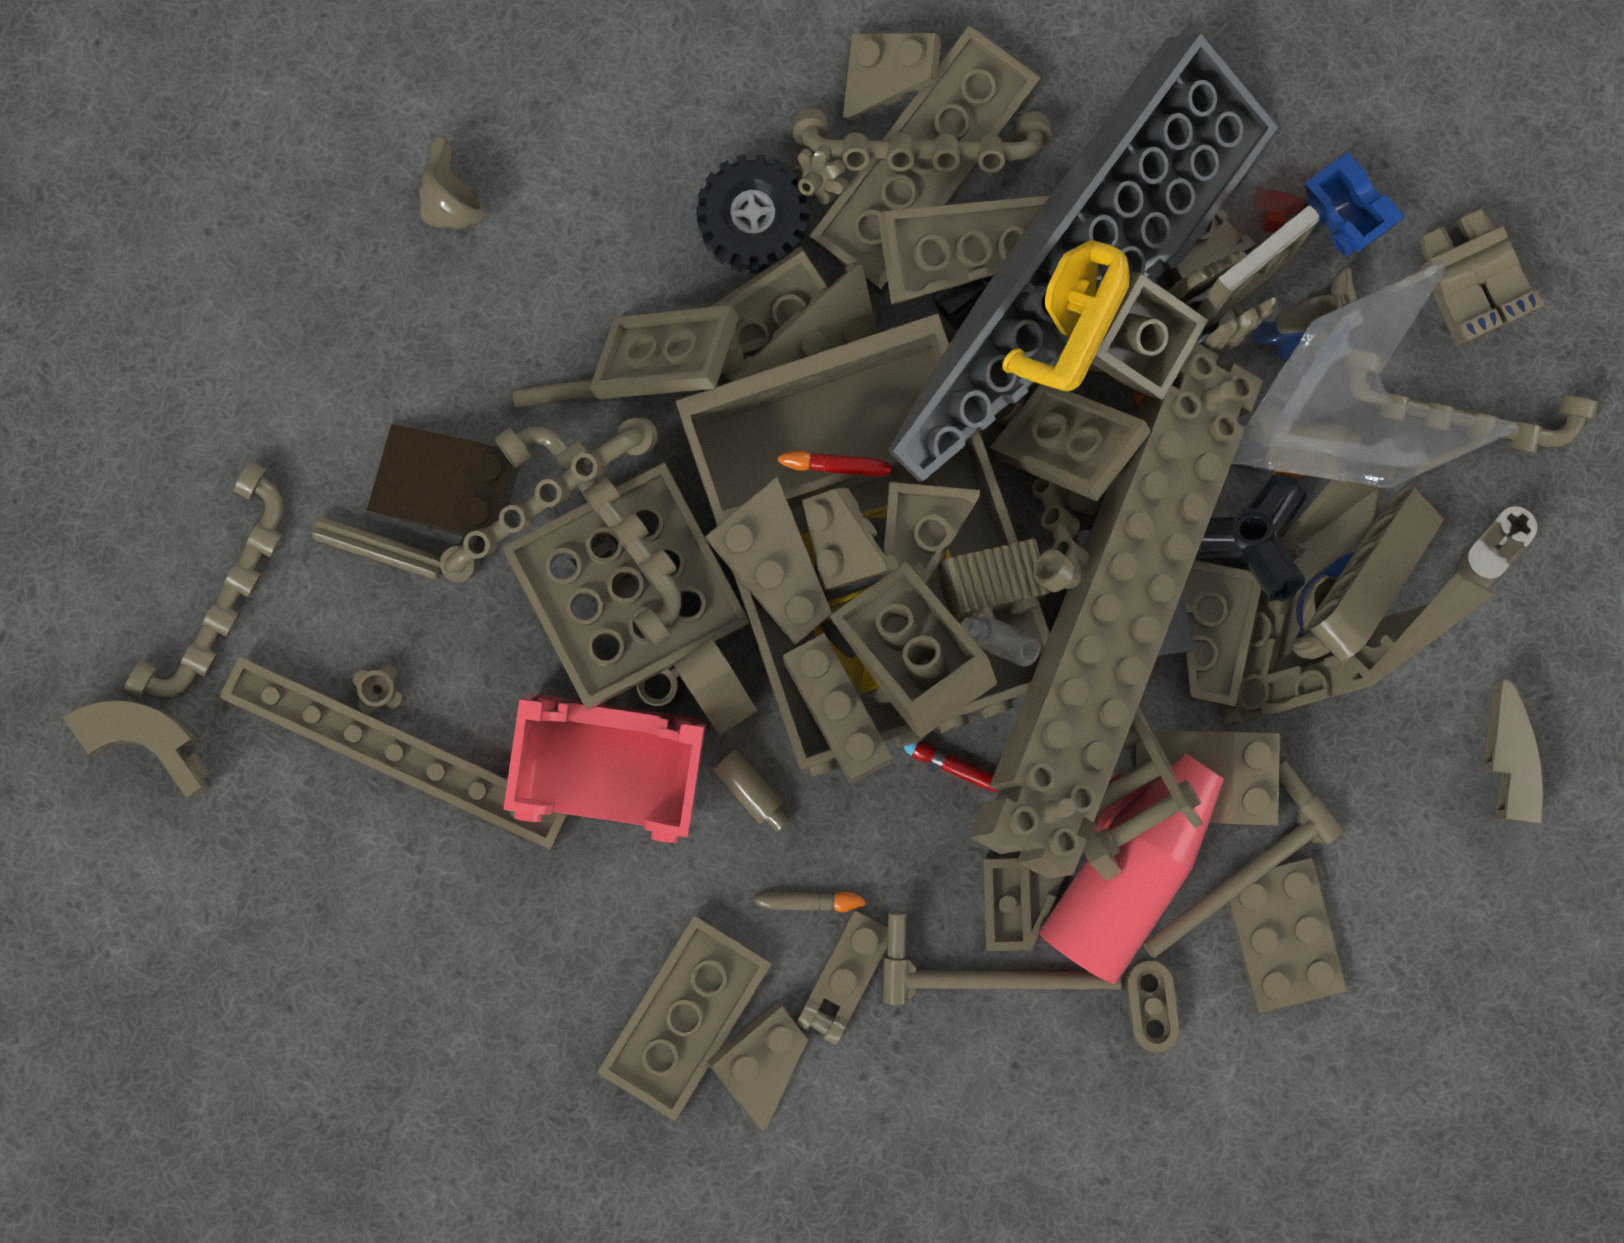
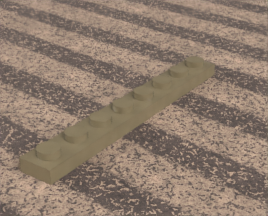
M240 656L219 698L549 850H552L568 814L553 812L550 815H542L541 822L515 819V811L503 810L508 779Z

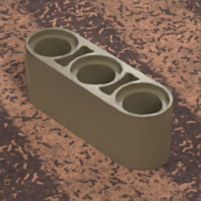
M712 638L673 663L674 668L719 736L757 712L745 689Z

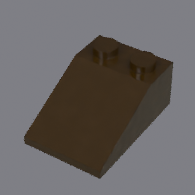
M391 424L367 511L465 537L468 533L481 528H488L499 520L501 510L510 503L520 466L515 468L498 447ZM478 536L477 541L485 543L484 539Z

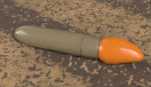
M846 891L838 892L834 895L813 892H764L753 898V903L756 906L770 910L826 911L834 909L838 912H848L866 905V901L861 896Z

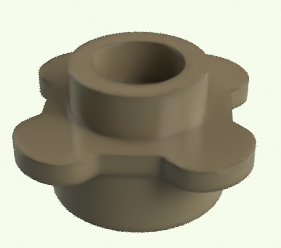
M383 665L380 670L369 672L359 670L355 673L353 684L357 687V693L360 698L357 705L361 712L372 714L377 708L387 706L390 709H396L400 706L402 695L396 688L395 679L398 673L393 666ZM376 685H380L382 688L379 694L373 691Z

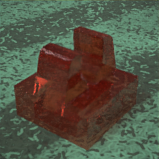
M1257 186L1253 204L1256 207L1265 208L1261 229L1270 233L1278 231L1285 225L1287 214L1297 215L1303 210L1305 198L1300 195Z

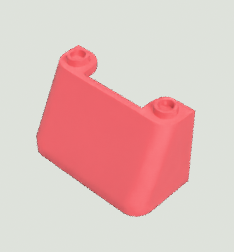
M526 694L519 699L503 810L515 811V819L528 822H541L542 815H550L555 812L641 825L644 829L652 831L651 839L678 843L679 836L688 838L707 721L696 717L603 703L587 711L581 700L543 694Z

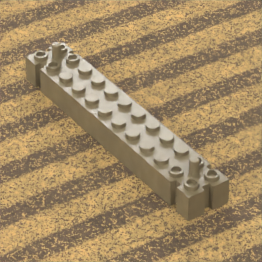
M1198 342L1193 346L1164 399L1160 400L1145 396L1136 417L1147 423L1151 433L1107 489L1084 547L1090 557L1088 564L1081 572L1082 578L1076 588L1068 589L990 783L989 787L999 791L995 801L982 803L969 836L970 839L999 854L1020 851L1017 863L1048 879L1074 875L1087 841V839L1077 835L1081 825L1094 823L1245 430L1244 426L1238 424L1237 418L1252 411L1263 380L1234 363L1223 369L1216 365L1219 354Z

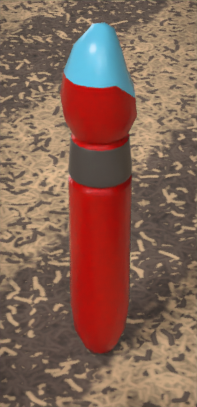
M925 741L904 746L905 751L917 761L930 762V764L937 768H941L978 787L991 792H999L989 787L994 776L991 772L954 755L947 754V752L935 749L931 743Z

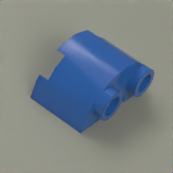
M1348 151L1305 183L1308 199L1302 203L1303 208L1305 209L1310 205L1320 215V221L1317 224L1323 221L1333 233L1331 240L1334 246L1344 256H1349L1354 251H1362L1405 218V215L1386 194H1380L1372 186L1368 174Z

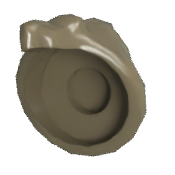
M437 136L431 147V158L421 175L422 181L419 189L420 218L434 228L463 229L472 225H478L484 220L486 212L472 192L450 171L452 148L448 144L447 138Z

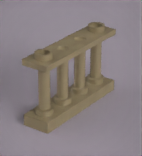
M1139 706L1121 752L1142 740L1152 759L1110 783L1094 823L1081 825L1077 834L1087 839L1083 851L1091 866L1106 882L1122 873L1115 855L1120 853V846L1179 811L1182 812L1195 829L1203 824L1195 807L1201 804L1198 795L1187 779L1180 782ZM1161 775L1171 793L1169 796L1110 831L1107 828L1100 829L1096 819L1102 816L1100 811Z

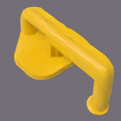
M1090 240L1066 252L1054 271L1045 296L1046 309L1060 333L1070 337L1056 366L1028 358L1022 349L1015 348L1005 357L1002 365L1003 370L1006 373H1014L1026 380L1061 391H1070L1077 388L1082 383L1129 288L1130 273L1128 260L1124 253L1112 245L1095 240ZM1099 264L1109 266L1095 294Z

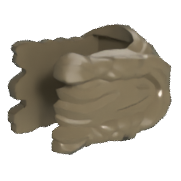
M1237 251L1226 255L1223 259L1219 258L1218 261L1204 266L1203 270L1196 269L1186 278L1183 277L1167 292L1187 306L1193 303H1202L1217 279L1247 255L1245 252ZM1273 297L1245 313L1239 303L1217 321L1216 329L1213 333L1207 335L1200 334L1196 342L1219 354L1218 356H1222L1226 351H1230L1233 346H1239V343L1244 341L1245 335L1251 334L1252 330H1256L1264 318L1269 317L1277 305L1275 298Z

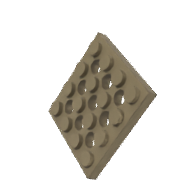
M665 462L616 487L621 498L614 503L624 517L631 512H634L637 516L642 513H651L659 520L657 531L651 536L642 538L643 542L652 553L662 548L665 553H672L679 558L680 568L671 578L676 583L681 595L693 593L702 602L701 609L695 616L683 617L678 614L677 619L667 628L671 638L656 649L647 639L636 635L633 619L647 608H650L655 614L659 612L663 605V598L656 587L644 576L632 556L619 542L617 551L611 557L600 558L593 553L592 544L596 537L602 534L614 535L601 516L593 510L588 502L502 546L509 563L587 711L672 667L673 663L712 638L716 644L750 626L744 610ZM562 555H569L577 561V570L568 579H558L551 571L553 561ZM631 574L639 580V589L634 596L620 598L614 593L613 584L620 575ZM583 595H590L598 601L597 613L588 620L578 619L572 612L574 601ZM610 635L619 641V652L611 660H601L594 655V643L601 636Z

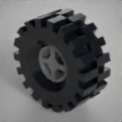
M756 154V160H747L746 155L737 156L736 163L729 164L728 160L719 165L720 171L716 174L711 172L708 175L706 186L704 189L701 188L698 194V206H696L697 223L703 244L708 252L711 250L718 262L722 265L725 262L731 265L732 270L738 272L741 269L750 270V274L760 273V269L770 267L802 246L805 233L808 230L809 203H807V196L800 192L797 182L798 176L792 169L787 172L784 169V163L777 159L773 163L767 162L765 155Z

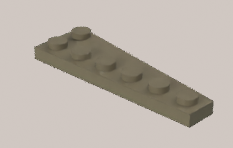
M1051 195L890 210L878 214L891 304L902 303L995 275L1019 238Z

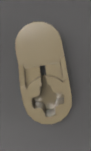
M1512 506L1506 508L1460 558L1457 564V572L1487 588L1491 586L1535 538L1538 532V524L1535 517L1523 507Z

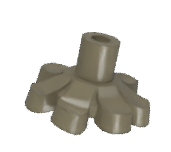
M819 146L815 154L809 149L804 148L797 157L800 165H795L792 169L798 176V188L807 197L816 194L821 204H827L834 200V193L841 194L848 188L847 180L838 177L845 172V166L840 160L829 162L831 150L826 146Z

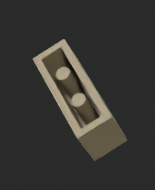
M825 633L782 655L789 674L850 785L892 763V756Z

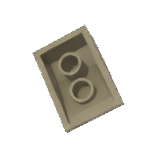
M907 562L830 615L832 622L884 694L920 739L997 684L988 656Z
M1153 731L1171 765L1186 753L1224 778L1209 824L1278 826L1280 733ZM1142 740L1136 743L1135 768L1152 759ZM1157 778L1148 782V784L1151 785Z

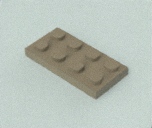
M694 915L597 1073L675 1122L708 1069L707 1061L721 1048L772 965V962Z

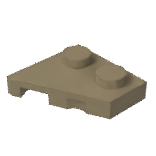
M936 33L852 34L843 118L850 122L859 121L862 119L861 114L881 104L888 107L902 100L907 93L912 91L918 92L936 83L941 38Z
M848 488L833 489L802 500L823 591L837 589L899 569L893 555L885 556L875 542L874 537L878 532L870 520L861 514L859 504Z
M1018 858L982 859L985 951L1033 950L1039 936V931L1056 899L1055 896L1065 876L1048 879L1017 863Z
M776 1002L712 1056L707 1063L756 1127L764 1131L772 1119L808 1039L784 1007Z

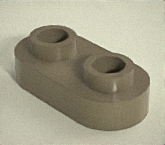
M1143 960L1134 964L1126 976L1125 983L1131 1031L1135 1042L1140 1047L1149 1052L1160 1053L1169 1050L1179 1037L1180 1029L1174 982L1171 972L1165 965L1153 960ZM1147 974H1152L1157 981L1155 989L1150 992L1144 991L1140 985L1142 977ZM1152 1020L1160 1021L1163 1027L1162 1033L1157 1037H1150L1146 1031L1147 1024Z

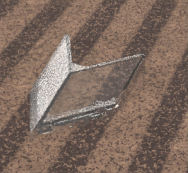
M1440 261L1313 320L1248 422L1232 464L1391 488L1519 431L1514 421L1391 403L1379 377L1445 273L1446 268L1443 262Z

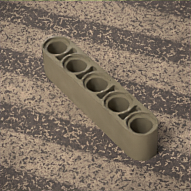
M1414 485L1401 489L1387 502L1308 624V628L1339 661L1351 658L1368 642L1444 520L1443 516Z

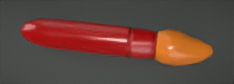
M804 450L785 452L778 456L779 463L797 471L811 469L827 473L880 477L891 473L893 470L888 462L867 457L825 455L824 453L810 454Z

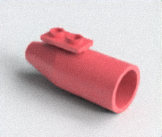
M1186 753L1172 767L1180 782L1187 779L1198 795L1201 804L1195 807L1203 824L1195 829L1182 812L1179 811L1120 846V853L1116 854L1115 858L1122 873L1107 882L1091 866L1087 859L1039 931L1040 936L1063 955L1095 976L1116 985L1192 871L1224 782L1223 777ZM1125 769L1121 776L1118 774L1115 775L1109 781V784L1124 776L1130 771ZM1160 776L1151 785L1148 783L1100 811L1102 816L1096 819L1101 830L1107 828L1110 831L1171 793Z

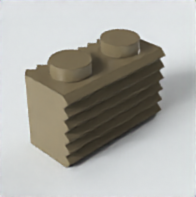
M1036 539L950 557L938 565V572L940 573L942 589L945 592L947 607L955 619L966 617L967 624H974L994 618L993 610L1009 606L1011 614H1017L1038 608L1037 600L1050 592L1033 578V568L1040 557Z

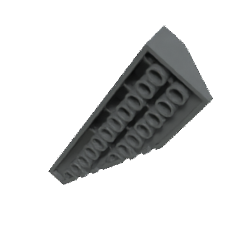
M1201 33L1167 37L1019 238L952 339L888 450L918 481H924L965 446V440L977 430H984L995 421V415L1009 403H1016L1029 392L1027 388L1034 382L1021 378L1014 373H1006L1003 370V361L1010 351L1020 348L1024 351L1026 357L1056 366L1070 337L1060 333L1046 309L1045 296L1054 271L1066 252L1090 240L1112 245L1120 249L1127 257L1129 271L1141 273L1154 283H1157L1155 279L1163 272L1174 269L1184 260L1278 129L1275 122ZM1099 264L1095 294L1109 266Z

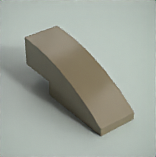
M1507 680L1493 682L1482 772L1500 774L1495 819L1527 824H1542L1544 795L1542 769L1531 722L1513 682Z

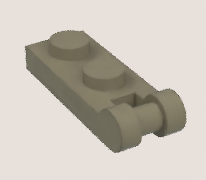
M856 910L853 911L796 1021V1025L805 1030L811 1027L825 1034L824 1040L836 1046L888 946V927ZM824 998L840 1006L834 1018L819 1011Z

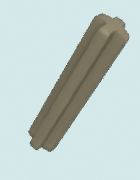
M319 517L314 524L312 538L318 542L433 580L438 579L441 574L440 555L325 517Z

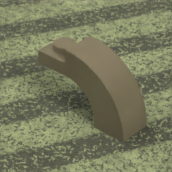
M103 701L83 706L62 717L88 755L100 756L117 745L137 743L151 750L159 758L186 798L195 799L210 788L204 780L209 773L196 754L191 753L187 756L184 752L199 740L185 724L163 710L130 701Z

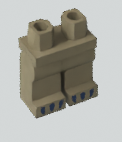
M1482 209L1457 221L1458 227L1466 241L1462 245L1454 248L1445 227L1438 228L1419 239L1422 253L1426 260L1420 267L1427 278L1428 285L1456 347L1545 306L1537 289L1533 291L1525 277L1515 250L1507 240L1509 237L1504 226L1494 229L1491 221Z

